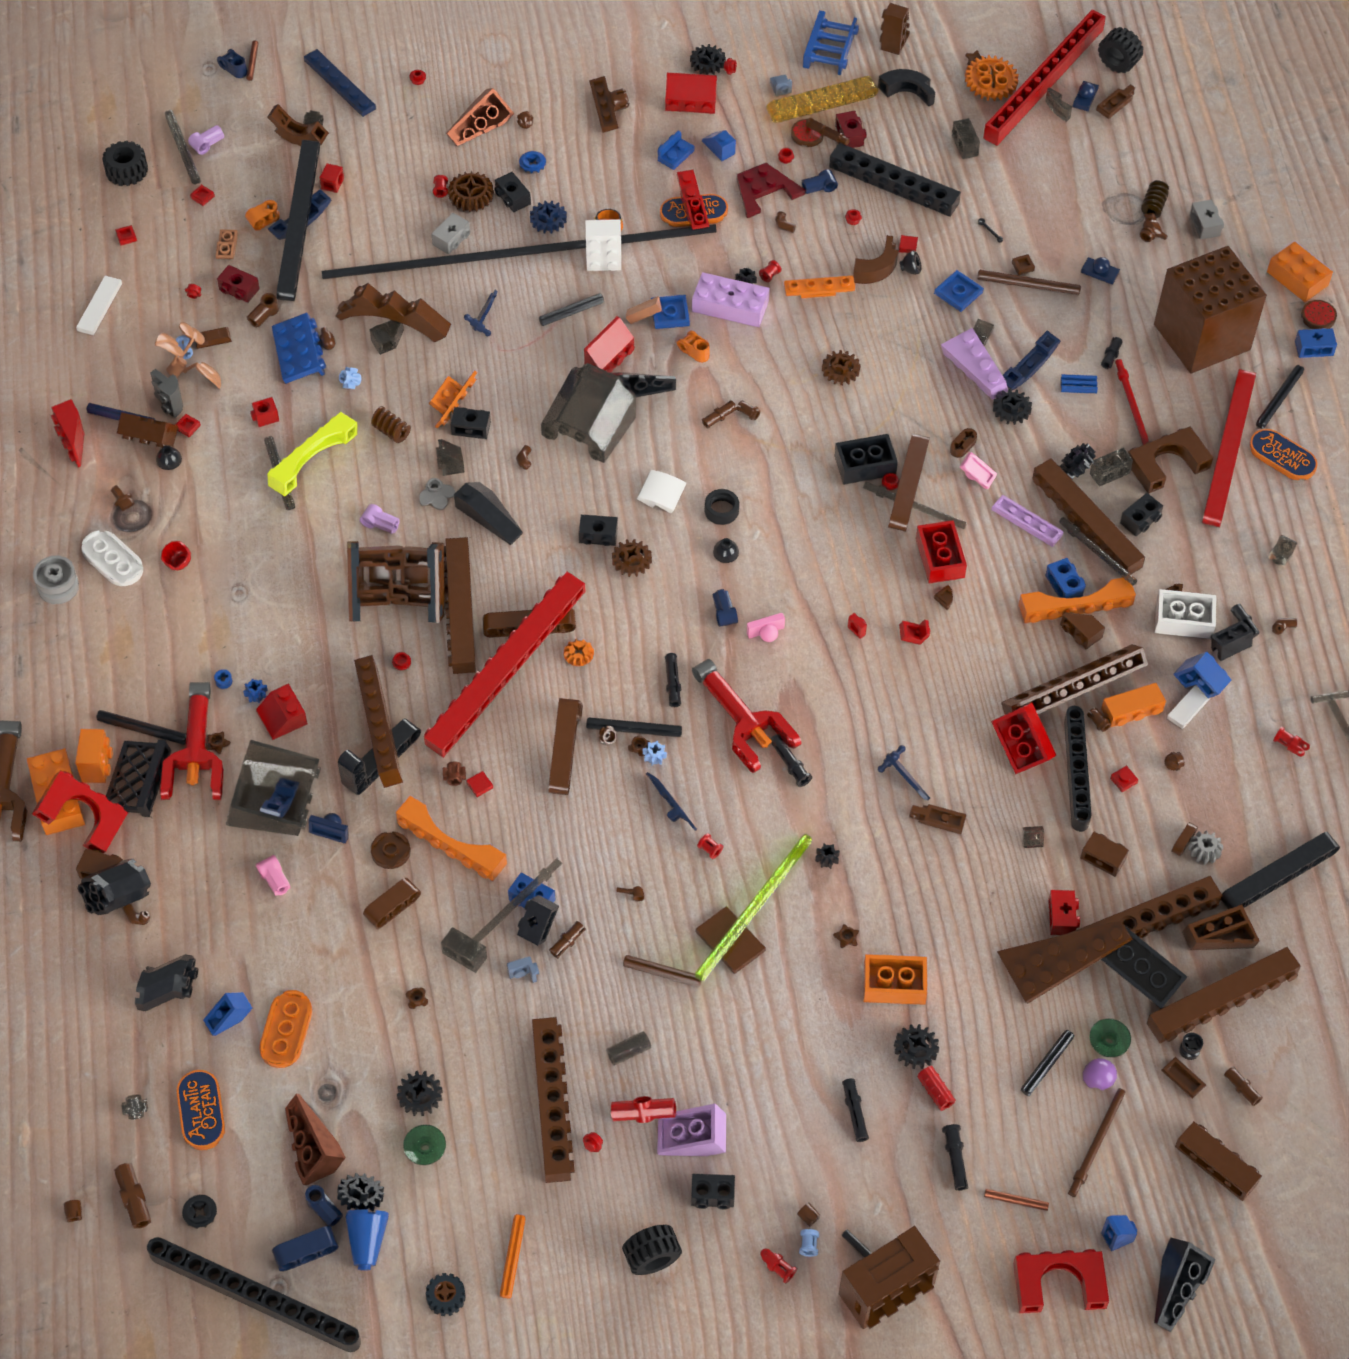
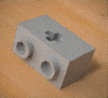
M1212 199L1192 203L1190 217L1200 239L1220 236L1224 228V222L1222 218L1220 219L1218 208L1214 205Z
M452 213L432 233L433 246L450 254L470 235L469 221Z

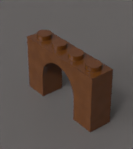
M1191 426L1184 429L1181 428L1170 435H1164L1155 441H1149L1140 447L1132 448L1128 451L1126 464L1146 492L1152 493L1164 488L1167 477L1155 460L1157 456L1166 453L1178 455L1187 463L1195 475L1210 469L1214 457Z

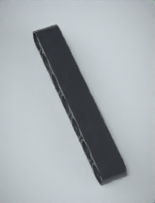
M1074 705L1067 709L1064 730L1071 825L1074 830L1083 832L1089 827L1092 812L1084 712L1081 707Z
M1324 832L1222 893L1221 901L1228 909L1243 905L1245 908L1330 858L1339 851L1340 846L1328 832Z

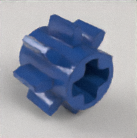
M252 679L248 684H244L246 689L243 691L244 696L248 697L250 703L252 701L260 703L263 698L267 697L266 692L268 688L267 685H263L261 679Z

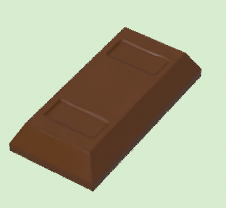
M223 327L203 331L201 333L205 338V342L202 345L197 342L195 343L197 349L232 342L229 328Z
M1176 1057L1161 1070L1192 1099L1206 1087V1084Z

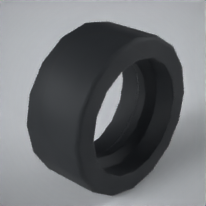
M717 489L710 492L705 498L704 512L706 517L715 524H730L738 517L740 502L734 492L728 489ZM717 501H726L733 506V509L729 512L719 513L714 511L711 505Z

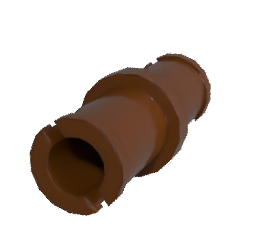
M730 400L722 407L715 408L713 413L702 418L703 425L708 429L718 421L725 420L727 415L737 410L736 404Z
M576 921L566 933L560 935L561 938L549 949L550 953L559 959L569 946L572 947L575 944L574 941L586 928L579 921Z
M1234 1066L1225 1072L1224 1076L1230 1080L1236 1087V1091L1239 1094L1242 1093L1252 1106L1257 1105L1263 1097L1250 1085L1251 1082L1248 1079L1245 1080Z

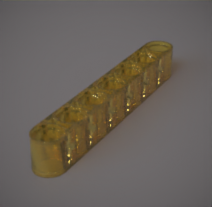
M864 76L773 100L767 104L766 110L772 121L779 123L873 98L878 94V88L871 76Z

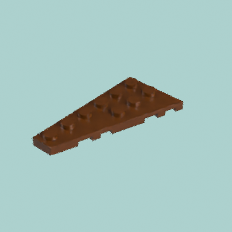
M1121 921L1000 950L997 953L1024 1001L1028 1004L1133 939Z

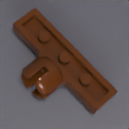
M605 76L589 80L602 132L618 129L615 112L630 106L628 96L625 93L626 90L621 88L610 92Z

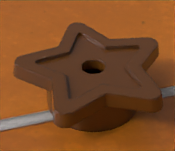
M978 50L973 54L966 53L965 55L969 59L967 65H970L971 61L975 62V58L981 60Z
M223 731L212 735L208 734L209 743L205 748L206 750H215L218 754H221L223 747L229 746L231 742L224 738Z
M843 924L840 932L834 933L833 936L840 941V948H844L847 945L857 946L858 943L855 937L858 935L859 930H854Z

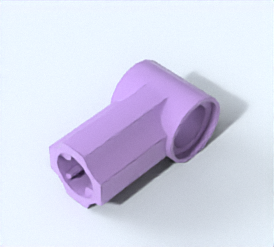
M216 125L202 134L198 132L193 133L189 137L188 143L200 155L208 152L211 145L224 138V133Z
M369 504L360 517V522L365 527H377L391 534L396 532L400 523L399 518L384 513L375 504Z

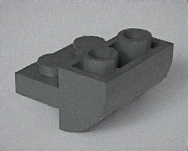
M154 369L150 372L151 383L155 390L154 395L161 401L163 412L176 418L183 410L178 380L174 374L167 378L157 369Z

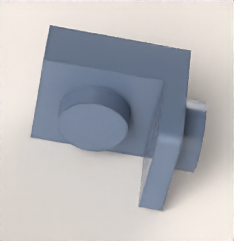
M786 74L770 78V84L776 96L792 93V80L788 79Z
M530 956L507 963V972L510 979L514 977L521 978L530 973L532 982H537L536 975L539 974V969L536 962L532 963Z

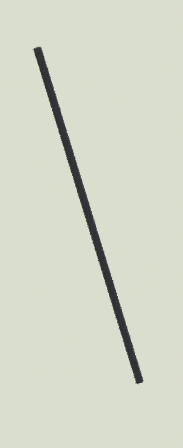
M711 224L709 227L692 230L691 227L627 234L621 235V244L716 233L717 229L716 224ZM586 239L323 270L322 278L330 279L586 248Z

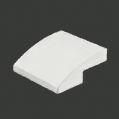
M651 470L637 500L652 508L656 505L671 514L677 505L686 482L669 474Z

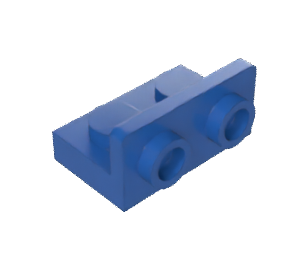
M678 130L664 144L659 146L657 150L658 161L675 170L694 152L695 146L681 138V131Z

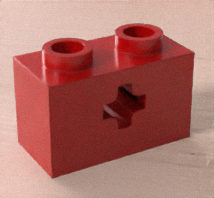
M1051 890L1048 898L1050 935H1065L1080 928V916H1076V910H1079V898H1075V890Z

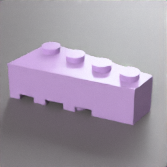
M973 328L941 344L943 355L949 358L957 368H960L969 379H972L992 400L996 398L997 394L1001 395L1003 390L1008 392L1006 380Z

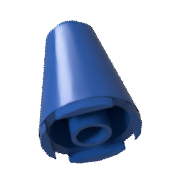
M364 1209L349 1210L346 1212L345 1218L353 1265L358 1266V1270L369 1271L371 1267L376 1266L389 1213L375 1210V1212H368V1210Z

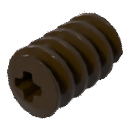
M1155 180L1149 184L1141 205L1143 214L1153 213L1156 218L1161 216L1169 195L1167 183Z

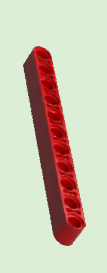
M1238 370L1202 519L1203 524L1219 528L1221 526L1256 378L1255 372Z

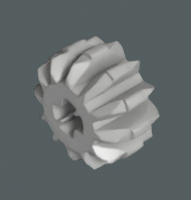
M1207 830L1204 831V834L1198 831L1196 836L1191 837L1188 849L1191 851V857H1197V862L1202 860L1206 865L1208 861L1213 864L1216 859L1221 857L1223 844H1220L1221 838H1215V832L1210 835Z

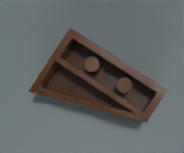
M890 3L882 13L884 21L882 22L881 30L883 32L879 42L881 43V50L900 55L910 35V31L907 30L910 27V23H907V20H909V8Z

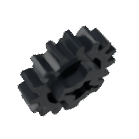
M710 44L707 47L701 45V48L696 47V51H692V55H690L691 67H694V71L699 70V74L705 72L706 75L709 73L715 75V71L720 72V69H724V62L726 61L725 52H722L721 48L716 49V45L710 47Z
M1009 389L1008 393L1003 390L1001 395L997 394L996 399L993 401L995 417L1000 416V421L1006 420V424H1009L1010 421L1014 425H1016L1017 421L1023 423V420H1028L1029 415H1031L1032 402H1029L1030 397H1024V392L1019 394L1017 389L1015 392Z
M1082 443L1081 446L1077 445L1061 460L1063 464L1060 467L1071 479L1075 476L1078 478L1079 475L1084 474L1085 470L1089 469L1090 465L1094 463L1092 459L1096 457V451L1088 443L1086 445Z
M911 1024L909 1030L902 1028V1034L897 1033V1040L894 1042V1047H896L894 1053L899 1055V1062L905 1060L904 1066L907 1067L909 1064H912V1068L915 1069L916 1065H919L921 1069H924V1063L930 1066L932 1060H936V1053H939V1046H937L939 1039H934L935 1032L928 1033L929 1027L923 1030L921 1029V1024H918L917 1028H914Z
M417 1070L415 1071V1076L408 1073V1080L402 1078L401 1083L403 1086L397 1087L399 1092L397 1099L400 1100V1107L405 1106L406 1113L412 1110L413 1116H416L417 1112L424 1116V1111H428L431 1114L432 1107H439L437 1101H442L441 1093H443V1090L440 1087L439 1079L435 1080L434 1074L428 1077L427 1071L419 1075Z
M355 1173L354 1177L347 1175L346 1180L341 1179L340 1184H338L337 1200H341V1206L347 1205V1210L351 1208L355 1210L369 1209L373 1212L375 1206L380 1207L381 1202H383L384 1186H380V1181H374V1176L367 1178L366 1173L362 1176Z

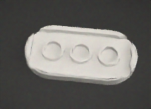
M94 531L83 539L81 548L84 558L112 584L128 586L137 582L142 576L143 565L141 559L113 533L109 531Z

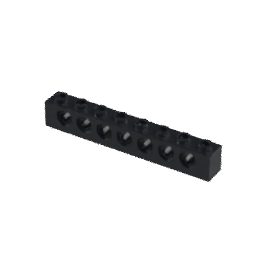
M838 143L830 155V168L951 217L960 203V191L842 143Z

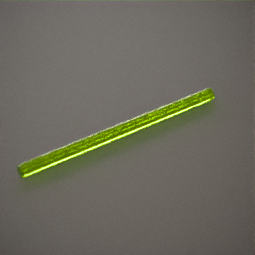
M803 834L695 972L697 979L704 981L812 843L811 836Z

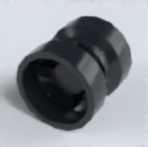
M1197 1033L1186 1034L1179 1048L1181 1056L1187 1060L1196 1059L1204 1044L1202 1037Z

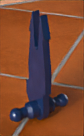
M496 289L486 300L477 319L472 318L469 314L464 315V319L470 322L474 331L483 332L487 337L491 336V331L485 328L483 321L497 296L498 291Z
M900 745L896 751L887 753L883 764L878 766V772L883 773L887 767L893 765L925 801H928L930 799L928 794L898 761L900 754L906 750L905 746Z

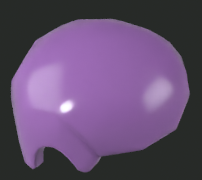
M1103 1058L1092 1060L1085 1066L1082 1072L1083 1080L1089 1088L1105 1090L1113 1086L1117 1079V1070L1114 1064Z

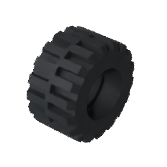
M1114 28L1099 43L1098 55L1102 63H1105V66L1109 67L1111 71H1116L1117 73L1129 72L1143 56L1144 48L1141 45V40L1138 39L1139 37L1133 31H1129L1127 28Z
M118 141L116 144H111V147H107L105 149L106 152H103L102 161L108 180L112 181L113 184H119V186L135 185L138 181L143 180L142 177H146V172H148L147 160L144 149L139 144H135L133 141Z
M655 1225L645 1228L632 1235L622 1246L631 1272L635 1275H648L665 1269L673 1264L682 1254L680 1244L670 1225Z

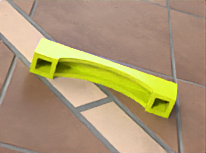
M342 412L332 417L326 425L320 427L314 435L308 437L301 446L295 448L288 457L283 458L276 467L269 470L267 473L268 486L285 497L297 487L296 476L311 457L330 446L340 443L346 445L358 435L357 422Z

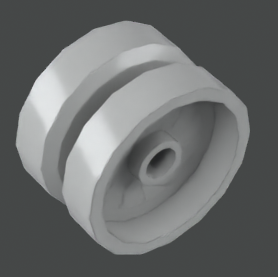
M59 555L46 557L37 563L33 570V578L38 593L45 602L51 604L68 602L79 590V581L75 568L66 557Z

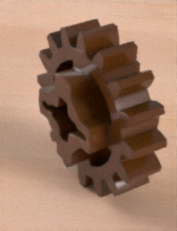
M839 350V353L832 351V356L827 354L826 359H823V376H828V382L833 380L834 384L840 382V385L843 386V382H846L849 385L850 380L856 381V377H859L861 364H859V359H855V354L849 355V351H846L845 354L842 353V350Z
M626 539V544L619 542V547H614L612 565L615 566L616 571L621 570V575L628 573V577L631 574H635L637 577L638 572L644 574L645 569H650L652 552L648 550V545L643 546V541L636 543V539H633L632 542Z

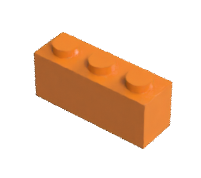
M1153 683L1105 698L1101 710L1105 718L1110 720V727L1123 726L1133 720L1139 721L1146 716L1160 714L1164 710L1166 700L1157 683Z

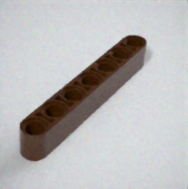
M912 433L888 528L904 532L907 530L930 437Z

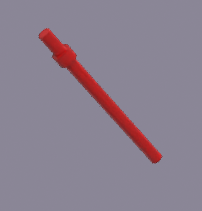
M1117 359L1115 361L1118 370L1117 375L1119 380L1122 381L1142 444L1145 445L1149 442V438L1128 380L1129 374L1124 368L1122 359Z

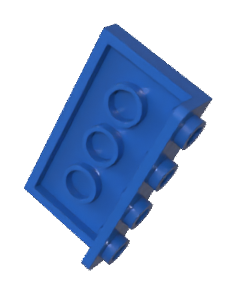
M307 312L272 326L282 379L285 384L319 372L321 376L325 375L324 369L326 364L321 357L323 350L318 344L320 337L315 330L317 323Z

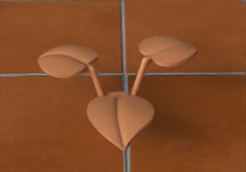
M185 322L179 324L182 333L191 338L184 351L178 342L168 334L162 333L157 337L155 346L162 347L175 355L173 361L166 368L170 375L174 374L178 378L182 372L186 374L188 370L196 367L203 376L213 382L219 389L221 388L220 376L210 365L201 362V364L196 362L186 368L187 362L183 357L192 343L195 341L202 345L205 342V338L200 331Z

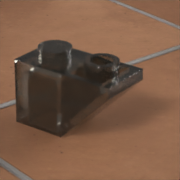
M390 320L369 329L371 341L380 355L397 347L404 331V324Z
M438 439L439 447H435L438 469H442L443 476L465 473L461 447L443 439Z

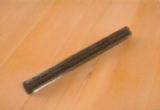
M172 110L165 111L166 120L191 182L194 185L201 182L199 173L175 114Z

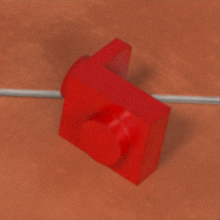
M924 619L920 624L902 621L899 624L902 641L921 645L930 636L931 631L928 620Z

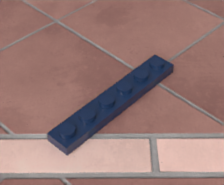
M318 49L304 56V61L362 117L376 110V104Z

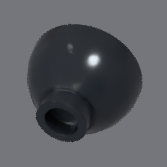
M910 251L900 261L902 271L914 275L920 274L922 265L916 251Z
M164 446L158 452L156 462L161 469L172 470L181 464L182 456L176 448Z
M724 538L714 546L713 555L722 563H730L738 558L739 548L734 541Z

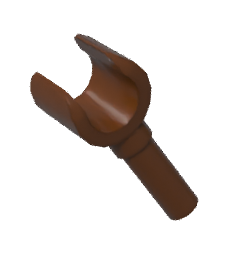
M635 886L633 889L617 887V892L633 895V900L635 901L644 900V892L640 886Z

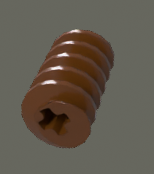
M380 406L372 416V426L390 439H393L396 443L403 442L411 431L410 425L407 426L405 421H401L400 417H396L394 413L386 410L384 406Z

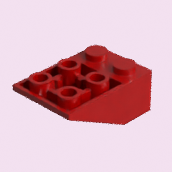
M72 399L52 406L53 415L50 416L54 425H56L54 429L57 436L62 438L61 442L64 449L69 451L67 453L71 462L75 461L79 468L81 467L85 433L79 412Z

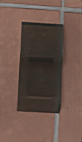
M1049 87L1045 99L1047 105L1058 117L1067 122L1071 117L1072 106L1062 101V94Z
M978 319L973 330L983 346H985L994 329V324Z

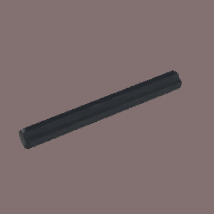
M1300 365L1294 367L1258 418L1257 427L1261 429L1266 427L1303 374L1304 367Z
M99 710L96 715L97 720L100 722L175 743L186 744V733L103 710Z
M591 717L587 718L586 722L588 729L600 730L603 727L611 726L617 732L681 737L682 726Z

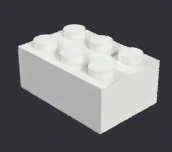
M620 219L585 220L587 271L621 270Z
M1159 589L1156 600L1155 633L1211 639L1210 637L1216 627V595Z

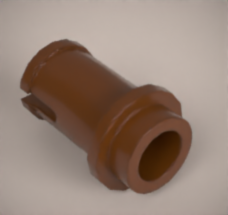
M743 400L738 403L741 407L737 406V411L749 416L751 420H756L759 417L761 411L757 406L753 407Z
M1096 707L1087 713V716L1096 724L1099 731L1105 732L1110 728V720L1105 718Z

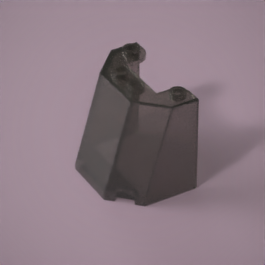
M589 363L584 364L580 368L574 367L571 369L541 423V435L549 440H555L558 437V432L562 435H567L580 443L587 444L590 457L605 463L636 418V395L622 385L624 381L619 376Z
M250 740L225 825L298 836L300 830H305L309 810L305 808L312 800L313 793L310 792L313 780L314 778L318 779L320 774L319 759ZM281 777L299 782V788L294 800L282 818L260 812V808L265 800L269 801L275 792L276 784Z

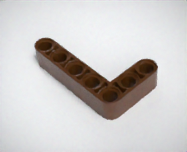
M559 698L548 792L552 794L569 795L577 722L581 721L583 704L580 700Z

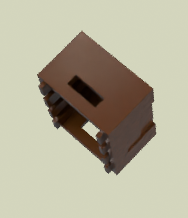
M913 1226L867 1257L843 1270L838 1294L863 1329L867 1327L871 1329L881 1323L879 1319L885 1315L888 1318L898 1312V1307L901 1305L907 1306L917 1299L915 1296L921 1292L924 1295L934 1289L933 1285L936 1281L940 1260L916 1226Z

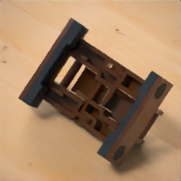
M358 541L347 542L349 622L361 621L360 606L390 605L391 601V604L428 607V622L440 623L445 616L444 543L432 542L428 548L399 545L359 547ZM364 567H369V583H377L382 586H368L364 580ZM428 568H430V585L427 587L411 586V584L428 583ZM399 569L401 581H398L396 578V570Z

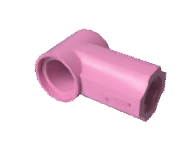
M275 855L256 863L259 874L263 880L266 879L275 896H281L290 889V884L284 876Z

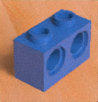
M1068 558L1047 565L1045 576L1059 598H1079L1083 596L1086 587L1085 581L1082 577H1079L1075 565L1070 563Z

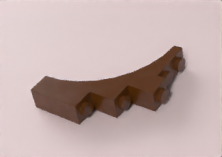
M369 283L358 286L354 291V296L347 301H342L338 306L336 314L339 320L355 316L387 318L412 327L433 342L445 338L451 326L450 322L423 299L420 298L409 303L395 290L382 295Z

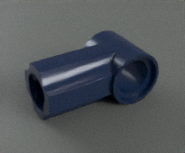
M829 169L821 171L818 176L803 179L801 183L805 189V194L821 190L832 192L838 187V183Z
M724 589L717 590L712 594V598L716 608L718 626L738 623L737 611L732 606L729 592Z
M318 1185L308 1187L305 1192L308 1207L314 1210L327 1226H335L343 1217L341 1211L324 1193L322 1187ZM313 1195L321 1196L317 1201L310 1200Z

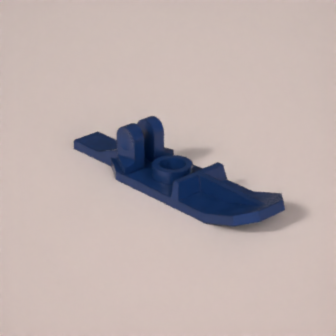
M647 772L645 775L652 781L660 795L673 808L667 813V817L672 822H676L681 818L687 821L696 831L695 825L662 782Z

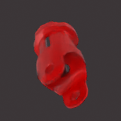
M1284 727L1279 729L1273 739L1274 742L1278 741L1286 746L1288 751L1300 757L1304 756L1305 751L1310 749L1309 743L1299 736H1293L1285 731Z
M767 1248L761 1250L760 1255L767 1264L768 1270L774 1271L783 1278L785 1284L788 1283L798 1268L788 1264L779 1253H773Z

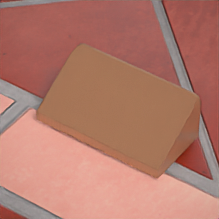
M657 296L627 309L626 319L630 324H633L661 312L660 297Z

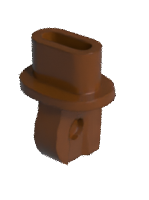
M117 485L112 487L111 492L117 499L114 503L116 507L119 506L122 511H125L135 504L131 499V493L124 495Z

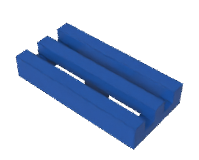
M1061 374V392L1097 394V376Z

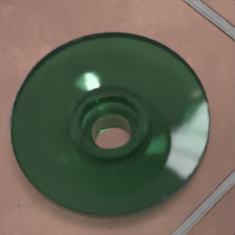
M1110 1018L1102 1019L1091 1028L1089 1035L1090 1043L1099 1054L1105 1057H1118L1129 1049L1131 1034L1122 1022ZM1106 1039H1111L1113 1043H1108Z
M419 1125L407 1133L403 1148L405 1155L411 1162L418 1165H430L437 1162L443 1156L446 1149V1140L444 1134L437 1127ZM425 1145L429 1146L428 1150H422L421 1148Z

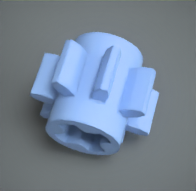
M345 367V370L340 372L339 381L343 383V388L355 389V386L361 383V375L357 373V368Z
M658 741L648 742L647 748H643L644 761L651 763V766L658 763L661 765L662 758L665 759L667 756V752H664L665 745H661Z

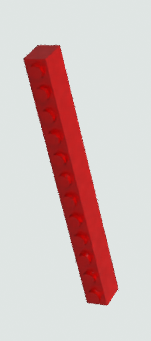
M1092 9L985 124L983 139L996 146L1001 143L1102 33L1106 19L1105 15Z
M568 571L563 576L558 577L555 586L546 591L543 600L534 605L531 614L522 619L518 629L510 633L506 643H502L498 647L496 654L493 658L490 657L486 661L485 667L481 672L478 671L474 675L473 681L469 685L464 686L460 693L461 695L451 701L449 709L439 715L436 724L426 730L424 741L427 747L443 758L586 592L583 581Z

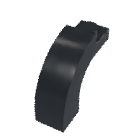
M896 69L879 76L878 88L887 97L898 92H911L920 97L928 106L933 105L936 92L930 87L931 79L918 71Z

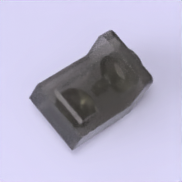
M1281 535L1267 558L1276 564L1285 566L1292 557L1297 542Z

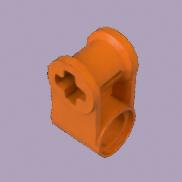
M267 200L256 207L250 208L246 212L245 218L254 230H261L265 226L279 220L278 205L274 200Z
M690 330L687 332V336L677 341L679 349L697 362L703 363L709 360V342L700 337L696 332Z

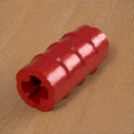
M928 1066L918 1073L917 1077L922 1086H924L928 1095L933 1099V1103L937 1105L940 1111L951 1107L955 1103L956 1099L933 1066Z

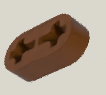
M971 428L964 429L952 441L950 446L951 455L956 458L963 457L975 445L977 432Z
M1189 822L1175 842L1171 852L1181 856L1189 845L1191 837L1197 832L1198 826Z

